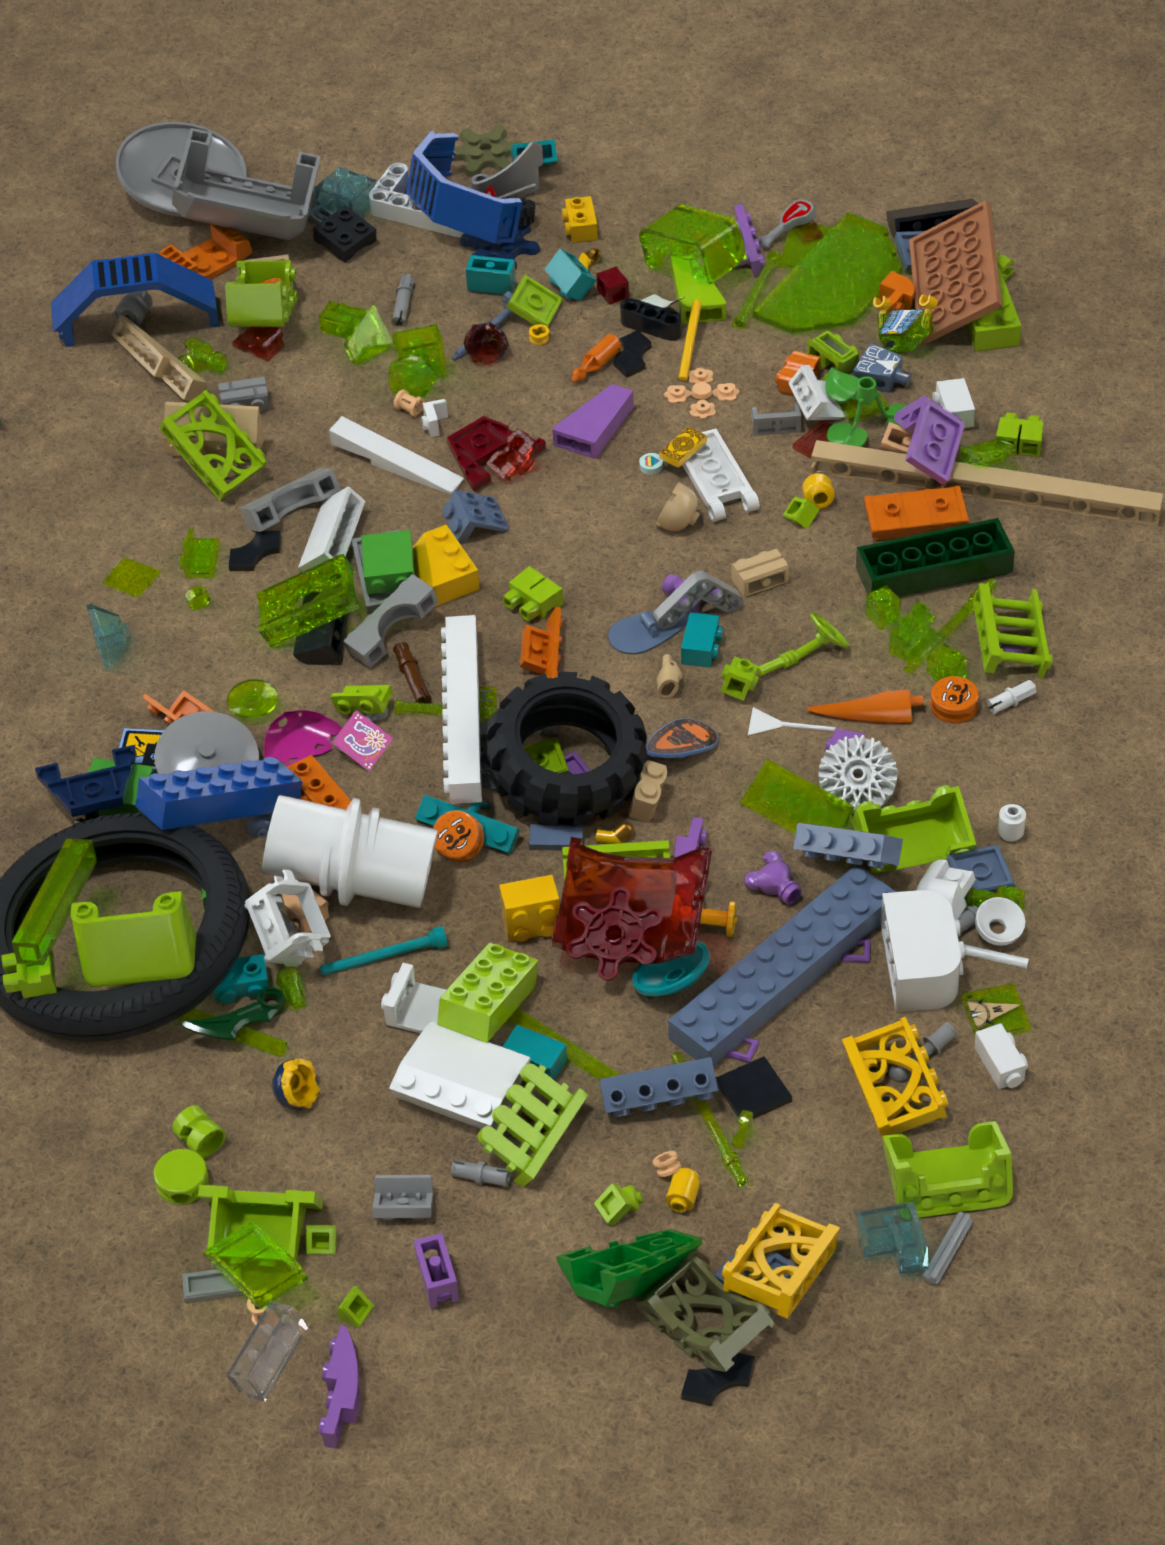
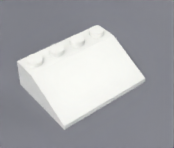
M429 1021L401 1061L389 1089L398 1099L479 1129L491 1126L496 1130L499 1125L493 1120L492 1112L499 1105H505L510 1109L512 1103L507 1099L506 1091L514 1084H521L520 1070L530 1063L531 1058Z

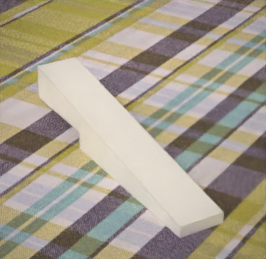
M343 416L329 430L332 445L371 459V465L449 495H452L454 490H457L464 482L463 477Z

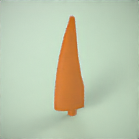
M910 690L884 691L847 702L807 707L809 712L850 721L902 724L912 723L911 706H922L924 704L923 695L910 696Z

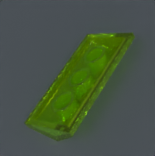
M769 759L765 761L739 802L796 834L797 823L846 829L854 810L853 805Z

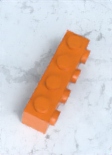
M312 755L287 767L303 781L301 800L341 809H347L351 800Z

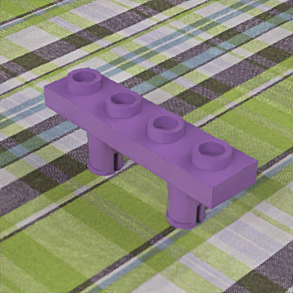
M743 204L734 206L736 222L717 227L720 241L740 236L745 245L743 251L725 255L728 269L748 264V266L751 265L754 278L763 277L761 268L765 267L762 253L758 254L761 252L758 239L753 240L757 237L752 225L750 212H745Z

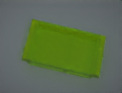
M248 1223L203 1251L204 1256L260 1309L308 1280V1275L302 1270L301 1265L256 1223Z

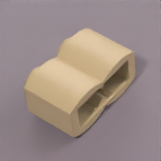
M650 760L645 762L629 806L630 818L642 822H649L653 818L667 776L666 765Z

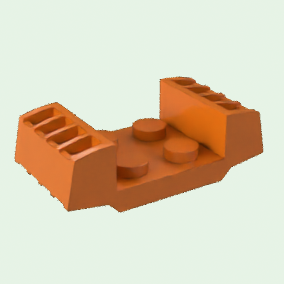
M210 224L211 239L184 253L173 244H170L162 249L159 255L208 279H212L235 267L237 261H242L251 255L253 250L249 240L236 229Z

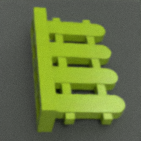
M529 1063L520 1070V1076L527 1084L524 1088L519 1084H514L507 1089L506 1097L513 1105L510 1109L505 1105H499L493 1110L492 1118L499 1125L497 1129L485 1126L478 1132V1140L485 1146L483 1151L487 1154L492 1151L508 1164L506 1169L509 1172H513L515 1169L518 1174L513 1181L522 1187L535 1178L588 1096L581 1088L572 1094L568 1092L569 1086L564 1082L559 1085L544 1073L547 1068L542 1064L537 1067ZM533 1088L550 1101L547 1106L531 1094ZM556 1106L560 1109L557 1114L553 1111ZM519 1109L536 1122L533 1127L517 1115ZM542 1127L546 1130L543 1135L540 1133ZM505 1130L522 1143L519 1148L503 1136ZM528 1148L532 1150L530 1156L526 1154Z

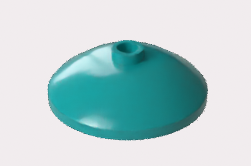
M697 940L671 943L656 950V959L651 965H643L641 963L638 965L633 973L632 983L638 993L650 997H663L680 993L693 985L705 972L710 961V952L704 943Z

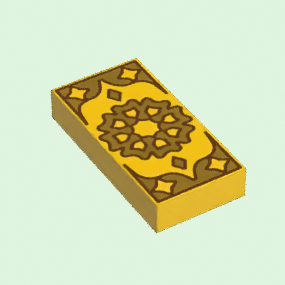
M690 427L685 428L659 452L660 459L679 468L707 442V435Z

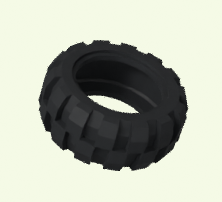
M560 671L556 678L548 679L546 674L531 678L525 682L524 690L518 686L513 689L500 702L499 709L492 715L486 746V764L490 768V778L502 797L509 795L508 804L525 817L529 813L538 816L540 824L557 826L558 822H571L573 826H586L592 824L593 817L600 815L604 820L621 809L623 801H628L633 797L636 785L640 780V773L643 771L647 755L645 747L647 734L643 721L638 714H634L635 707L621 691L615 694L612 693L609 683L595 676H591L590 680L577 678L578 672ZM568 725L584 729L595 735L605 745L610 757L602 765L591 771L580 774H562L537 764L527 754L522 744L538 730L550 726Z

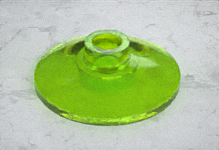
M258 679L238 683L230 690L227 696V704L230 711L236 716L247 719L267 715L276 707L278 702V694L275 687L267 681Z

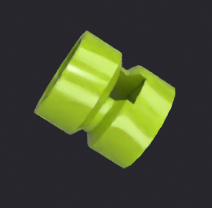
M192 1105L184 1109L176 1117L172 1126L173 1133L183 1143L187 1144L190 1150L200 1154L203 1159L221 1148L226 1137L225 1131L215 1121L211 1120L210 1116L198 1105Z

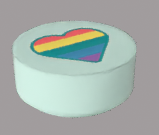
M647 453L639 460L640 470L647 475L658 474L663 470V460L656 453Z

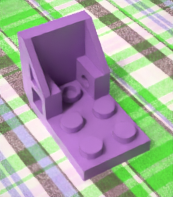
M924 395L896 412L894 421L913 434L905 461L943 485L949 481L965 423L962 419Z

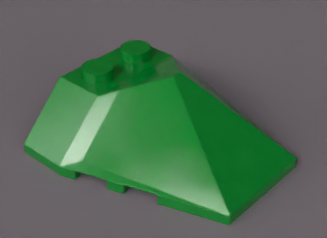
M668 1229L636 1236V1241L632 1243L619 1244L617 1240L608 1242L609 1248L596 1251L589 1246L556 1256L577 1296L588 1299L589 1302L602 1304L605 1308L619 1306L622 1300L649 1293L702 1245V1238Z

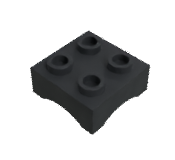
M345 205L313 227V240L329 248L339 260L345 263L360 249L376 242V228Z

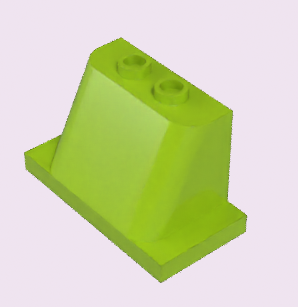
M199 1185L198 1197L208 1204H212L207 1257L229 1260V1265L242 1267L247 1266V1261L258 1262V1267L276 1268V1263L296 1264L306 1209L323 1210L324 1199L314 1191L286 1190V1193L238 1191L232 1190L228 1186Z

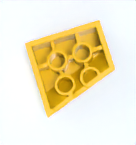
M447 525L425 532L413 546L415 576L434 589L439 601L436 606L480 589L477 567Z

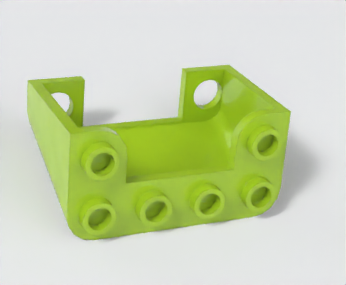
M950 785L938 787L935 789V793L931 796L930 801L921 802V800H914L907 803L906 806L897 808L891 805L881 809L879 804L867 801L856 807L851 821L855 831L903 839L899 866L885 864L884 869L869 866L872 874L932 863L937 860H946L947 855L974 850L976 847V841L959 786L951 787Z

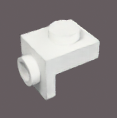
M445 399L423 403L424 416H421L423 430H428L430 438L440 436L438 420L448 418L447 402Z

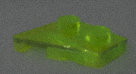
M374 305L366 310L367 313L344 344L354 365L395 345Z

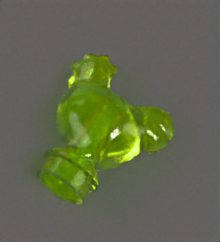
M193 337L185 340L184 346L189 348L186 354L179 356L178 359L187 367L196 371L210 368L212 372H222L225 369L227 356L220 351L213 352L210 343Z

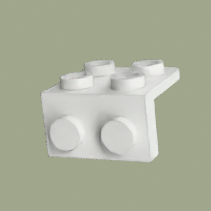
M402 963L399 972H395L392 977L389 993H385L382 998L381 1009L384 1010L386 1025L421 1034L429 1021L437 1023L439 999L446 990L415 982L413 965Z

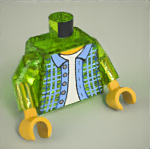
M923 294L919 298V304L925 307V309L890 310L886 314V311L891 307L890 300L883 296V302L881 303V300L875 297L873 305L880 312L877 315L878 338L883 343L884 349L893 353L915 350L934 329L931 310L937 306L936 298Z

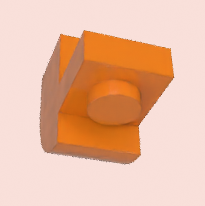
M893 271L880 283L879 299L883 301V296H885L891 302V307L886 311V319H888V315H892L890 313H893V311L898 313V310H913L914 284L907 277Z

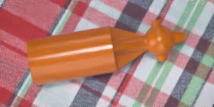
M607 334L584 355L581 367L573 370L571 382L583 381L586 373L599 371L621 350L620 340L613 334Z

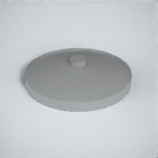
M210 711L191 713L175 720L161 734L155 749V769L157 774H169L176 770H196L198 767H217L220 764H237L245 760H259L257 743L247 727L229 715Z

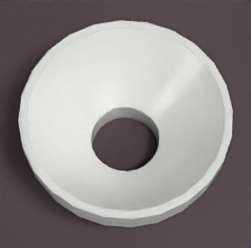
M996 897L988 899L980 905L976 913L975 925L979 935L984 940L993 945L1003 946L1012 944L1021 936L1025 928V917L1021 908L1016 903L1006 898ZM992 922L1001 923L1004 927V932L1001 934L992 932L989 924Z

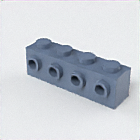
M797 823L793 849L804 851L803 856L819 859V854H824L825 860L840 862L841 857L847 858L846 863L862 865L864 860L869 861L868 866L884 869L885 864L899 866L903 839L881 834Z
M712 1057L599 1079L606 1113H613V1118L630 1115L629 1109L637 1107L641 1108V1112L658 1109L657 1103L667 1101L669 1107L685 1104V1098L696 1096L697 1101L714 1098L713 1092L719 1091Z

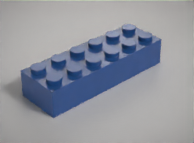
M266 757L264 760L258 761L245 760L237 764H220L217 767L210 768L198 767L196 770L189 771L176 770L169 774H151L148 777L139 778L135 806L161 830H167L188 825L193 826L273 813L279 795L300 799L303 781L274 757Z

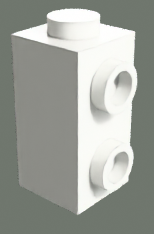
M1001 1023L977 1031L974 1048L998 1089L1005 1087L1014 1088L1020 1085L1022 1081H1025L1028 1063L1024 1054H1019L1016 1049L1012 1034L1010 1032L1007 1033Z

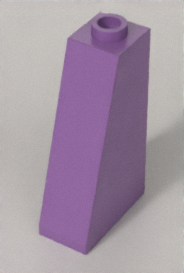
M614 384L607 387L552 429L553 446L596 459L634 407L633 390Z

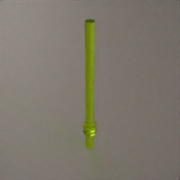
M990 578L985 583L989 584L990 592L997 586V581L993 578ZM976 590L970 595V599L903 667V671L911 674L974 610L973 598Z
M675 1052L671 1055L674 1064L685 1062L681 1052ZM692 1096L722 1155L721 1161L727 1171L730 1170L738 1186H744L747 1184L748 1179L740 1166L741 1160L737 1152L732 1151L706 1100L697 1101V1097Z

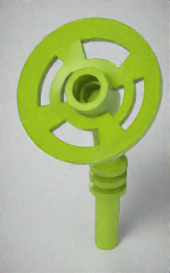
M812 612L810 616L818 630L815 635L816 638L795 651L789 650L780 654L777 659L758 666L756 673L758 676H762L781 667L788 668L793 664H797L799 659L823 646V644L827 645L829 642L843 648H848L850 645L842 634L817 613Z

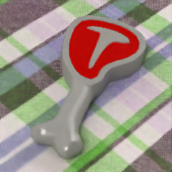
M804 199L791 203L782 213L779 225L767 235L757 238L762 248H770L771 243L785 231L812 221L817 214L813 204Z

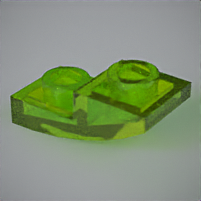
M999 885L997 893L970 888L967 906L972 907L975 905L979 908L986 900L1001 897L1013 901L1023 910L1026 890Z

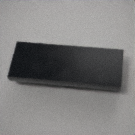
M972 198L886 211L887 222L892 237L895 238L896 232L927 231L979 203Z
M341 574L306 583L293 656L307 665H329L340 662L352 595L351 587Z

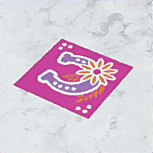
M356 710L332 743L370 771L393 738Z

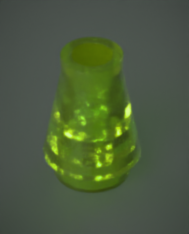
M288 967L279 971L276 976V984L284 993L290 1008L294 1010L304 1007L306 1000L304 997L302 973L298 972L295 967Z

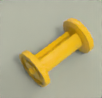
M678 896L676 910L674 911L675 932H681L684 922L726 926L727 937L733 938L735 923H737V904L734 901H730L728 911L686 907L684 896Z

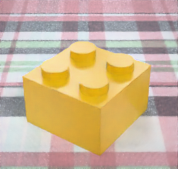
M553 875L499 885L502 919L508 942H524L529 938L538 936L550 937L555 933L562 932L560 902Z

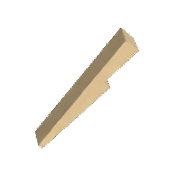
M120 315L111 335L154 377L162 378L183 400L191 401L205 390L207 386L205 380L126 316Z

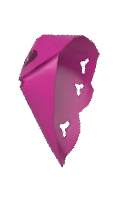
M294 710L284 712L273 720L266 730L264 759L266 757H274L280 762L284 761L288 767L309 755L323 754L333 749L329 743L331 741L330 735L339 734L342 728L337 722L314 711ZM287 719L286 725L279 727V722ZM317 744L324 745L323 747L319 746L317 749H314L317 746ZM290 758H297L296 760L292 761L291 764H289Z

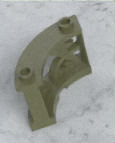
M698 1257L686 1258L682 1264L649 1293L643 1295L635 1302L660 1333L665 1329L669 1335L671 1334L676 1338L673 1344L691 1359L697 1355L703 1359L704 1366L718 1371H727L733 1366L734 1362L731 1358L762 1330H771L775 1327V1323L771 1319L772 1315L765 1305L747 1300L731 1290L729 1293L723 1291L724 1285L710 1272L709 1266ZM688 1271L698 1285L691 1286L686 1278L685 1287L687 1294H682L676 1281ZM672 1286L674 1295L660 1299L659 1296ZM691 1307L721 1309L724 1316L723 1329L712 1327L701 1329L697 1332L693 1331L694 1315ZM682 1308L687 1315V1319L684 1321H680L677 1316L683 1317Z

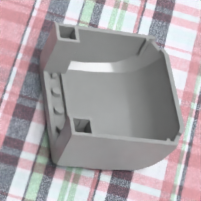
M190 128L173 186L172 205L183 218L284 240H291L305 232L315 192L321 156L299 152L292 187L207 169L212 133Z

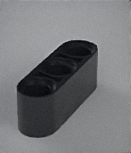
M633 298L624 299L620 303V321L623 326L669 341H674L681 337V315L679 313Z

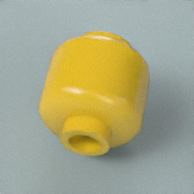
M816 473L808 476L803 482L802 492L804 499L809 500L819 509L826 508L833 502L835 491L832 481L828 476Z

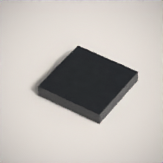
M765 1056L716 1077L719 1090L742 1124L792 1102V1095Z

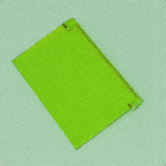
M808 222L789 230L778 268L786 269L788 266L806 272L818 273L827 263L836 229Z

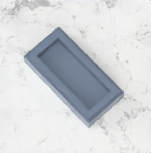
M530 824L529 850H562V847L583 846V825L553 826Z

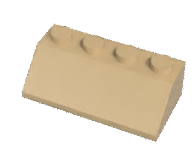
M166 402L164 419L174 414L187 403ZM220 404L225 412H229L233 416L238 428L244 430L249 435L250 442L255 448L262 449L264 437L259 406ZM205 407L195 409L194 417L197 422H200L202 411L204 417L209 418L211 416ZM188 414L176 422L178 426L191 423ZM193 432L195 438L190 437L189 440L196 444L198 443V436L196 432ZM202 432L204 442L200 453L203 456L217 454L226 458V438L219 434ZM164 436L166 454L180 456L178 451ZM240 455L241 459L249 460L246 455Z

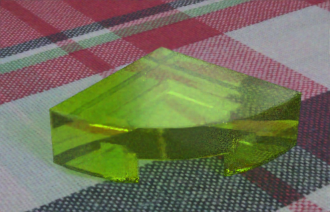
M743 1110L739 1116L737 1123H740V1128L736 1136H733L732 1141L733 1147L741 1150L753 1129V1113Z

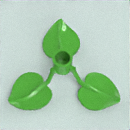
M833 367L830 369L825 384L828 397L838 403L857 399L858 406L852 426L845 422L830 426L827 431L828 442L863 447L867 441V432L856 427L859 422L862 405H870L874 399L877 401L883 418L888 419L887 425L890 422L901 426L894 421L896 412L907 405L893 404L888 406L885 412L880 399V392L876 391V381L873 378L861 377L859 379L853 375L840 372Z

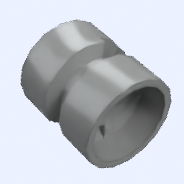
M147 291L125 293L113 312L115 321L117 322L120 315H123L139 327L153 305V300Z

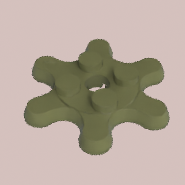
M502 125L494 126L491 132L487 134H477L471 129L465 128L461 130L459 139L465 144L460 147H454L456 152L454 161L463 160L468 163L464 172L469 177L480 174L482 169L487 167L495 168L500 172L511 164L507 160L511 156V145L523 142L505 141L504 138L507 136V131Z

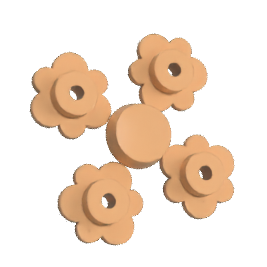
M697 368L696 370L689 371L688 374L689 383L694 384L692 391L686 390V387L682 385H671L667 388V392L664 393V397L668 398L669 403L675 404L686 402V398H689L692 394L699 401L697 404L690 406V415L706 419L707 416H714L716 410L713 403H708L704 399H708L713 395L718 397L719 401H734L736 395L739 394V390L736 389L735 384L726 383L718 384L717 388L712 391L708 383L713 381V372Z

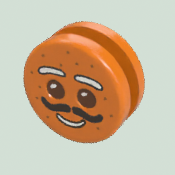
M949 676L942 678L932 687L931 711L935 717L947 723L957 724L966 722L973 718L978 710V689L973 682L963 677Z
M454 810L443 814L434 824L433 829L438 830L435 849L442 856L452 861L464 862L474 858L480 852L484 843V830L475 817L464 811Z

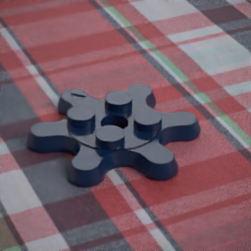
M528 224L527 226L520 225L517 227L515 242L494 244L466 233L460 238L462 246L472 247L477 250L471 254L476 256L515 260L518 255H536L541 250L537 242L523 239L525 235L531 232V227Z

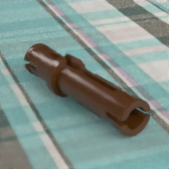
M400 642L395 644L393 652L399 662L398 668L404 674L417 706H422L420 699H422L424 705L429 704L432 698L418 670L417 659L412 656L409 645L406 642L402 643L404 649Z

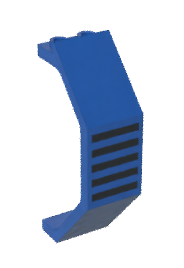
M431 130L413 152L406 194L434 223L494 244L515 242L522 201L519 198H496L447 180L445 177L452 175L450 168L456 154L454 151L455 142L458 141L459 137L455 133L435 134Z
M157 253L91 261L51 302L53 332H59L60 340L64 339L66 347L75 346L72 322L97 298L147 290H160L206 311L209 315L210 327L219 326L214 284L212 280Z

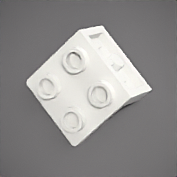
M802 365L788 384L806 420L843 419L845 415L839 403L831 400L826 393V381L817 380L810 365Z

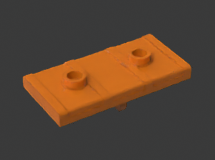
M960 485L875 496L869 495L864 496L863 499L871 536L876 541L898 539L969 524Z

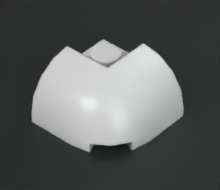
M937 860L930 865L916 890L934 891L944 896L952 907L954 920H958L967 906L964 897L976 878L973 871L949 868L947 860Z

